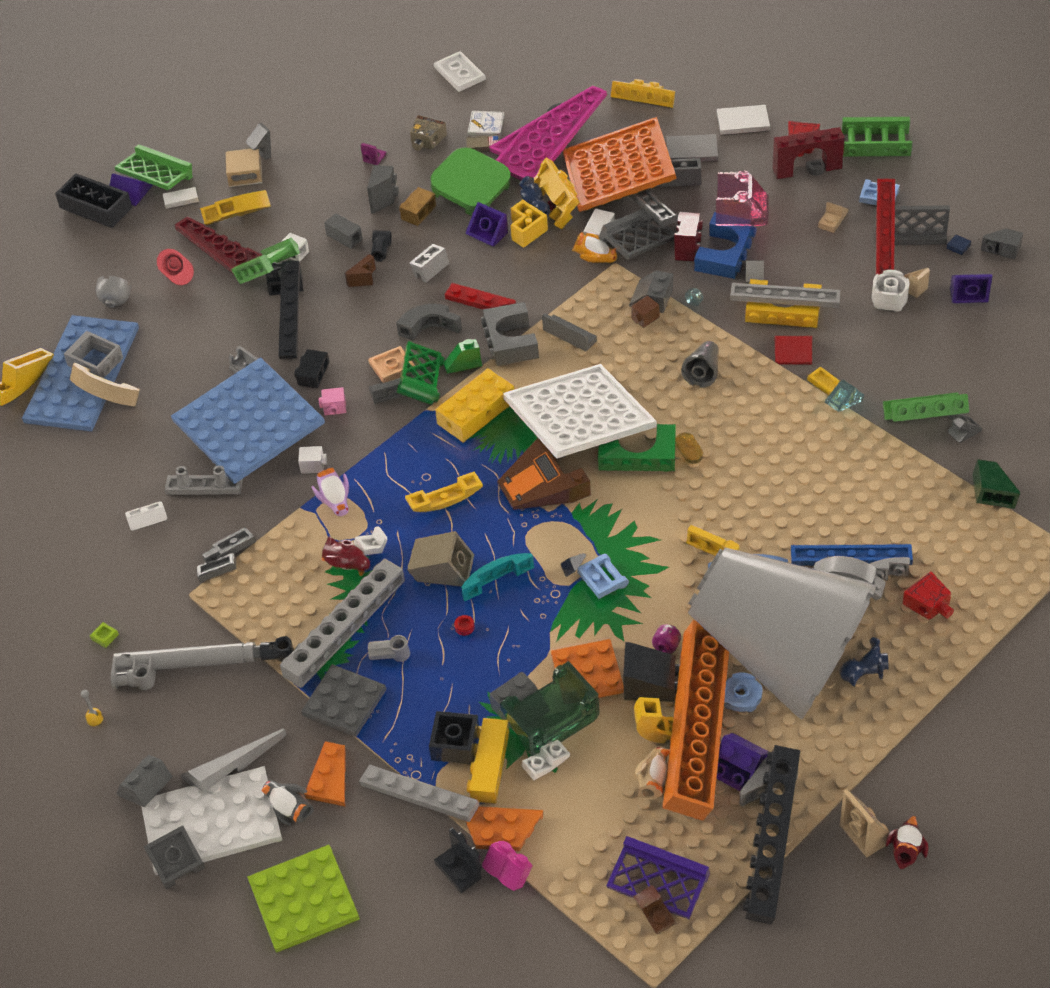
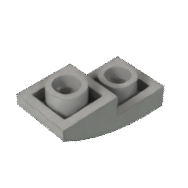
M910 557L887 558L872 562L870 565L877 568L875 574L878 577L888 581V575L908 576Z

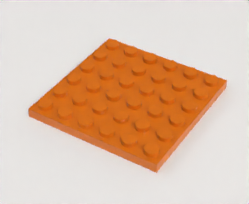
M657 117L563 150L570 181L575 186L576 197L580 202L577 205L579 212L677 179Z

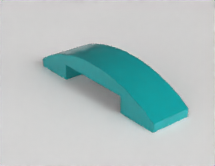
M531 553L509 555L479 568L462 585L463 600L467 601L482 594L483 585L512 571L516 576H519L533 569V555Z

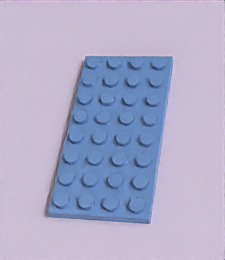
M72 315L53 353L54 356L49 361L22 417L23 422L92 432L106 400L84 391L70 380L72 368L67 365L64 353L86 331L120 345L123 359L104 377V379L115 382L139 329L138 323ZM92 349L82 360L97 366L107 354Z

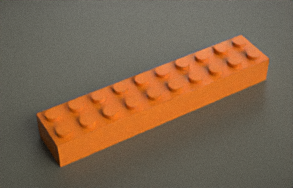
M693 620L683 634L663 808L703 821L714 807L729 651L696 620Z

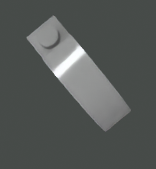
M846 556L827 557L815 563L813 569L876 585L872 598L875 600L882 598L886 582L875 574L877 568L869 563Z

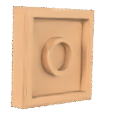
M399 346L368 359L370 366L383 383L401 377L405 351ZM409 361L412 366H415L412 361Z

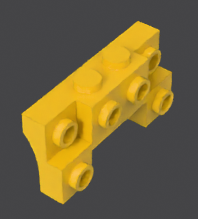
M546 157L541 163L539 172L534 177V183L538 184L541 188L543 196L547 193L551 201L557 205L549 217L555 220V226L563 229L573 218L571 211L580 202L576 197L575 186L567 179L568 175L562 170L559 171L554 162Z

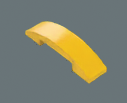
M474 471L457 477V483L427 494L420 490L406 495L405 499L413 512L435 511L468 498L481 489L483 484Z

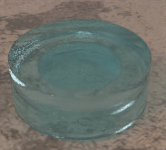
M690 288L685 293V299L690 305L698 306L703 301V294L697 288Z

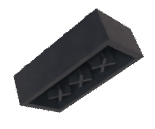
M77 173L55 193L59 208L111 228L132 209L128 192Z

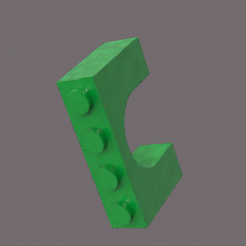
M657 424L656 442L652 448L644 452L634 453L625 450L619 444V439L599 445V470L675 471L676 424Z

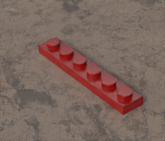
M877 179L876 275H880L885 270H894L895 179Z

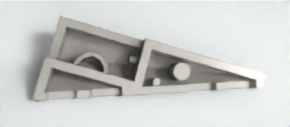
M281 729L189 770L181 774V778L189 785H195L205 793L234 769L240 772L283 739L287 735L286 731Z

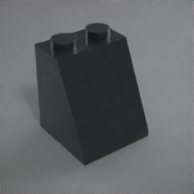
M625 642L624 700H638L639 697L659 698V701L674 702V695L677 692L678 681H675V676H679L680 664H676V656L635 643Z

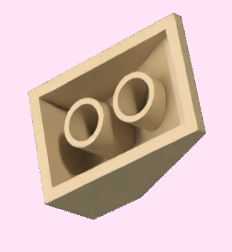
M848 789L843 791L840 826L867 858L885 847L889 830L885 824L877 820L875 813L870 807L867 808Z

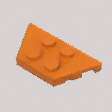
M479 806L471 821L465 822L476 849L489 850L491 844L505 841L511 845L514 851H520L525 844V840L531 836L535 825L539 820H542L544 814L543 810Z

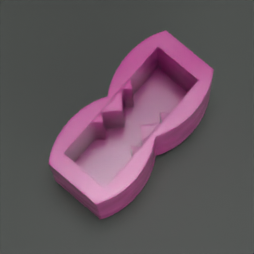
M505 841L491 844L482 863V867L489 874L498 878L503 885L513 891L524 886L533 866L526 856L517 854L511 845Z

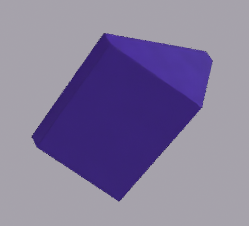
M114 173L111 175L109 186L128 192L132 206H136L153 186L139 179Z
M477 202L465 234L495 246L508 233L507 214Z

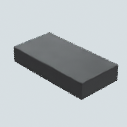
M234 553L197 566L199 581L203 582L235 570L236 557Z

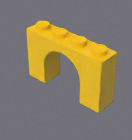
M750 279V284L768 285V280ZM804 283L803 286L804 288L822 289V285ZM747 302L745 322L817 328L820 307L804 305L778 307L772 303Z

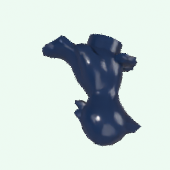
M524 177L519 183L522 187L520 192L522 199L545 213L548 217L550 215V206L548 202L542 200L541 188L538 184L534 183L533 177Z
M875 637L870 639L871 649L860 661H856L853 658L842 664L839 670L842 680L855 687L858 679L865 674L878 673L879 678L883 679V670L889 669L888 653H880V639Z

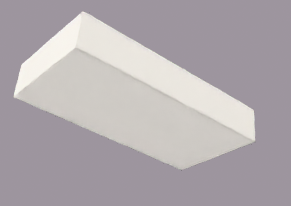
M196 187L163 194L166 209L199 202Z

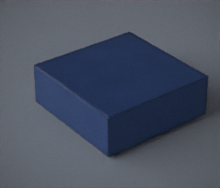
M956 234L947 244V249L963 255L971 246V241Z

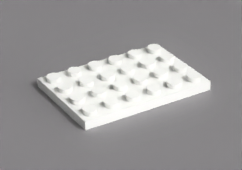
M265 766L225 776L205 793L197 786L192 785L155 795L145 807H142L148 843L183 825L202 861L206 862L282 841L277 816L273 810L272 803L261 791L263 785L268 781ZM153 865L154 873H155V875H158V873H157V871H156V869H155V867H154V865Z

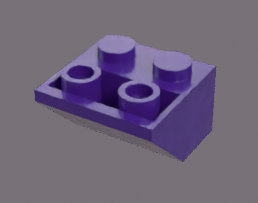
M734 733L724 735L719 748L716 779L741 791L765 760L768 751Z

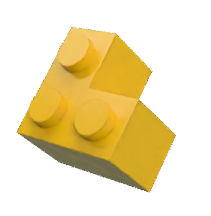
M521 200L511 208L512 224L510 226L512 241L523 248L548 230L547 215L526 201Z

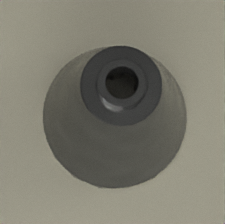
M705 341L683 361L681 374L690 385L694 386L695 384L699 385V388H705L715 382L718 375L719 347L716 343Z

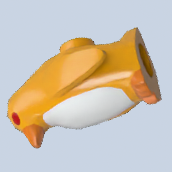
M580 232L572 251L579 253L581 259L591 263H613L617 260L616 248H610L599 239V236L593 233H586L584 235V233Z

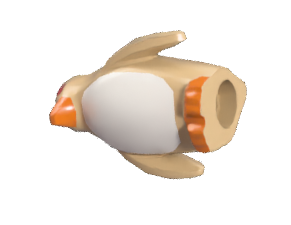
M655 747L648 757L637 765L635 773L639 781V798L656 799L661 795L664 796L668 767L666 759L670 752L669 749Z

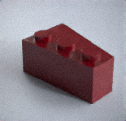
M679 212L678 226H676L677 233L674 235L675 261H694L700 247L698 242L701 243L702 232L699 231L703 230V220H700V213Z

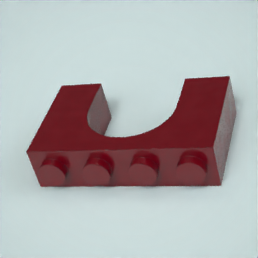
M837 127L774 137L773 171L776 179L793 177L796 157L801 152L811 148L822 150V160L826 171L842 169L845 137L841 128Z

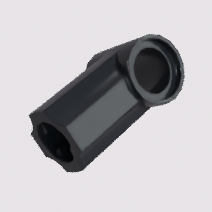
M373 230L371 255L377 262H382L386 259L388 246H391L392 242L391 231Z

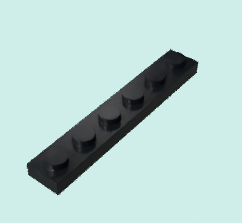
M282 261L279 359L297 358L300 286L299 261Z

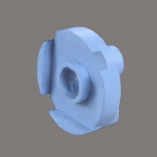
M738 672L732 674V677L726 679L724 707L738 712L754 711L762 700L763 690L761 683L759 684L756 681V677L748 673ZM740 689H743L744 693L746 694L739 695L736 692H739Z

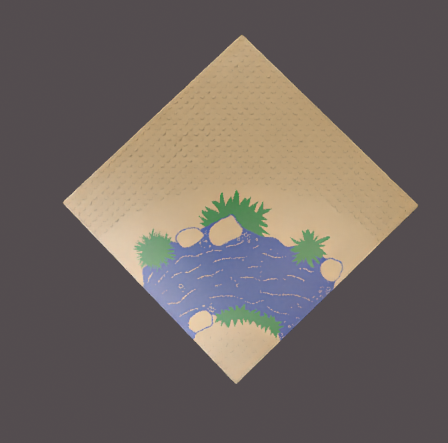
M614 263L548 314L550 316L554 314L596 335L597 342L587 352L544 331L542 320H540L522 334L535 333L539 358L499 366L496 365L495 359H490L441 397L437 403L428 407L344 473L349 482V494L347 497L349 510L346 515L337 516L331 508L322 503L315 495L236 557L235 570L206 580L194 589L189 596L191 600L242 643L255 642L256 645H260L261 642H272L279 637L287 636L291 639L295 650L296 646L302 643L309 633L321 624L324 617L328 616L335 609L336 605L341 603L348 593L354 590L361 580L373 571L375 565L379 564L384 558L402 568L405 581L317 673L302 688L292 682L290 683L310 699L333 664L386 685L385 693L355 738L398 774L470 797V793H467V781L472 779V774H470L471 764L431 761L429 743L436 711L478 715L479 726H482L483 718L501 719L491 708L489 694L520 672H523L536 685L549 708V712L518 734L509 727L510 732L497 803L479 802L480 807L543 810L542 820L537 822L533 833L525 840L521 850L515 851L517 854L526 856L533 865L526 882L650 987L656 988L749 895L750 890L746 889L748 876H752L753 868H749L751 856L756 853V847H753L755 833L759 834L760 826H756L758 813H762L763 806L759 805L760 798L741 806L739 803L740 791L716 779L713 810L703 821L664 809L663 795L656 799L639 798V781L635 773L637 765L647 758L655 747L670 750L671 740L667 739L664 744L652 742L641 737L637 731L634 715V705L637 700H624V693L563 705L551 658V650L611 639L623 682L625 642L654 649L652 638L657 628L668 624L675 626L681 633L680 644L676 651L672 653V655L676 656V664H680L684 631L695 620L688 614L691 605L688 603L694 593L699 594L700 590L697 587L708 570V563L712 562L715 558L714 555L686 543L687 530L690 525L719 536L726 541L732 540L735 543L737 542L740 547L739 551L750 554L778 556L788 559V563H791V545L911 544L913 564L909 565L908 576L888 575V581H885L886 584L882 598L878 600L870 598V603L855 633L845 646L844 652L819 695H816L812 706L803 719L797 717L762 683V700L754 711L738 712L725 707L723 709L720 743L724 735L734 733L769 752H772L774 745L801 750L798 764V780H796L785 851L786 857L843 800V791L848 789L851 792L1050 591V533L1010 508L976 503L973 485L670 297L664 313H660V318L645 328L636 324L631 318L632 314L629 304L641 278L619 264ZM712 341L719 347L717 378L712 385L705 388H699L700 386L695 384L692 386L684 380L681 374L682 363L702 343ZM601 364L657 421V424H676L675 471L599 470L598 445L556 460L564 474L579 468L584 470L590 480L591 496L572 503L513 510L497 481L538 437L509 406L463 443L437 424L435 409L487 368L514 385V389H519ZM657 427L620 438L619 444L629 452L640 453L647 451L656 442ZM474 471L483 484L481 489L468 498L435 511L413 512L405 499L406 495L420 490L427 494L457 483V477ZM343 474L340 476L342 482L344 481ZM378 526L387 536V542L382 553L365 555L370 560V567L363 576H360L356 569L345 570L322 561V550L328 537H332L337 542L342 540L354 542L355 537L372 535L374 528ZM454 531L458 533L474 554L470 576L484 565L509 555L531 553L534 561L533 569L519 576H516L512 571L482 586V594L467 601L463 600L462 586L417 582L407 570L415 539ZM582 553H586V557L581 565L602 554H607L611 559L610 562L619 573L629 580V584L623 589L618 588L598 599L577 573V570L566 577L560 564L566 559ZM600 566L612 581L615 580L604 566ZM804 566L812 569L814 568V566ZM931 571L950 590L951 600L949 606L954 609V613L948 619L938 614L933 619L928 620L902 604L904 592ZM462 615L472 617L475 624L474 631L466 636L456 633L454 627L456 618ZM397 635H402L407 639L410 649V657L407 660L400 662L394 658L369 659V642L390 640ZM872 637L880 639V653H888L889 669L883 670V679L879 678L878 673L865 674L858 679L855 687L842 680L839 674L842 664L853 658L856 661H860L871 649L870 639ZM729 652L727 679L732 677V674L738 672L753 675ZM278 659L264 660L282 675L280 668L282 662ZM740 689L739 692H736L739 695L746 694L744 693L743 689ZM676 694L674 695V702L660 701L662 716L674 717ZM559 740L570 753V757L552 771L533 781L521 766L522 761L540 753L542 746ZM668 754L667 759H666L667 766H668L669 754ZM780 789L773 791L777 795H782ZM769 809L772 815H779L776 809ZM449 816L469 833L464 820ZM766 830L769 836H776L773 830ZM626 836L709 867L710 876L703 886L690 920L670 913L676 924L656 935L634 898L607 888L606 885L624 847L623 842ZM763 851V854L766 857H773V854L770 851ZM626 854L623 861L626 868L638 864L635 857ZM650 863L643 866L646 876L658 872L654 864ZM640 868L628 872L632 882L643 878ZM672 871L663 874L667 884L679 879L677 874ZM765 871L759 872L762 878L768 875ZM626 874L616 877L614 882L618 886L629 883ZM661 876L648 880L650 886L653 885L655 889L664 885ZM690 879L683 882L687 892L696 889L699 881ZM646 881L634 886L636 893H640L648 888ZM681 883L669 888L673 898L685 893ZM667 890L658 892L663 902L670 899ZM687 897L675 902L678 909L687 912L690 905Z

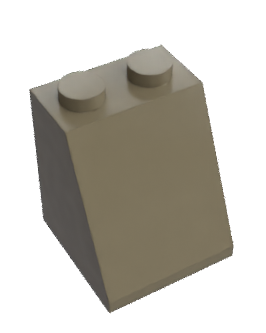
M456 531L415 539L407 570L417 582L462 586L470 576L474 554Z

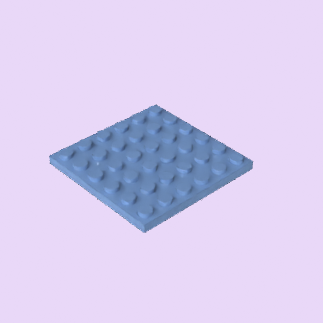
M261 357L171 415L173 422L216 466L224 467L226 476L234 484L325 423L324 418Z

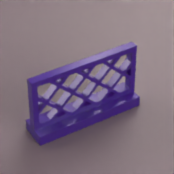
M626 836L623 842L624 847L606 885L607 888L634 898L633 896L638 894L634 886L646 881L647 886L650 887L648 880L661 876L664 885L656 888L657 892L667 890L670 899L664 901L665 906L670 913L690 920L703 886L710 876L709 867ZM626 854L635 857L638 864L626 868L623 863ZM650 863L656 865L658 872L646 876L643 866ZM640 868L643 878L632 882L628 872ZM670 871L675 872L679 879L667 884L663 874ZM626 874L629 881L628 884L623 886L614 884L616 877ZM690 879L699 881L696 889L687 892L683 882ZM681 883L685 893L673 898L669 888ZM687 897L690 903L687 912L678 909L675 902Z

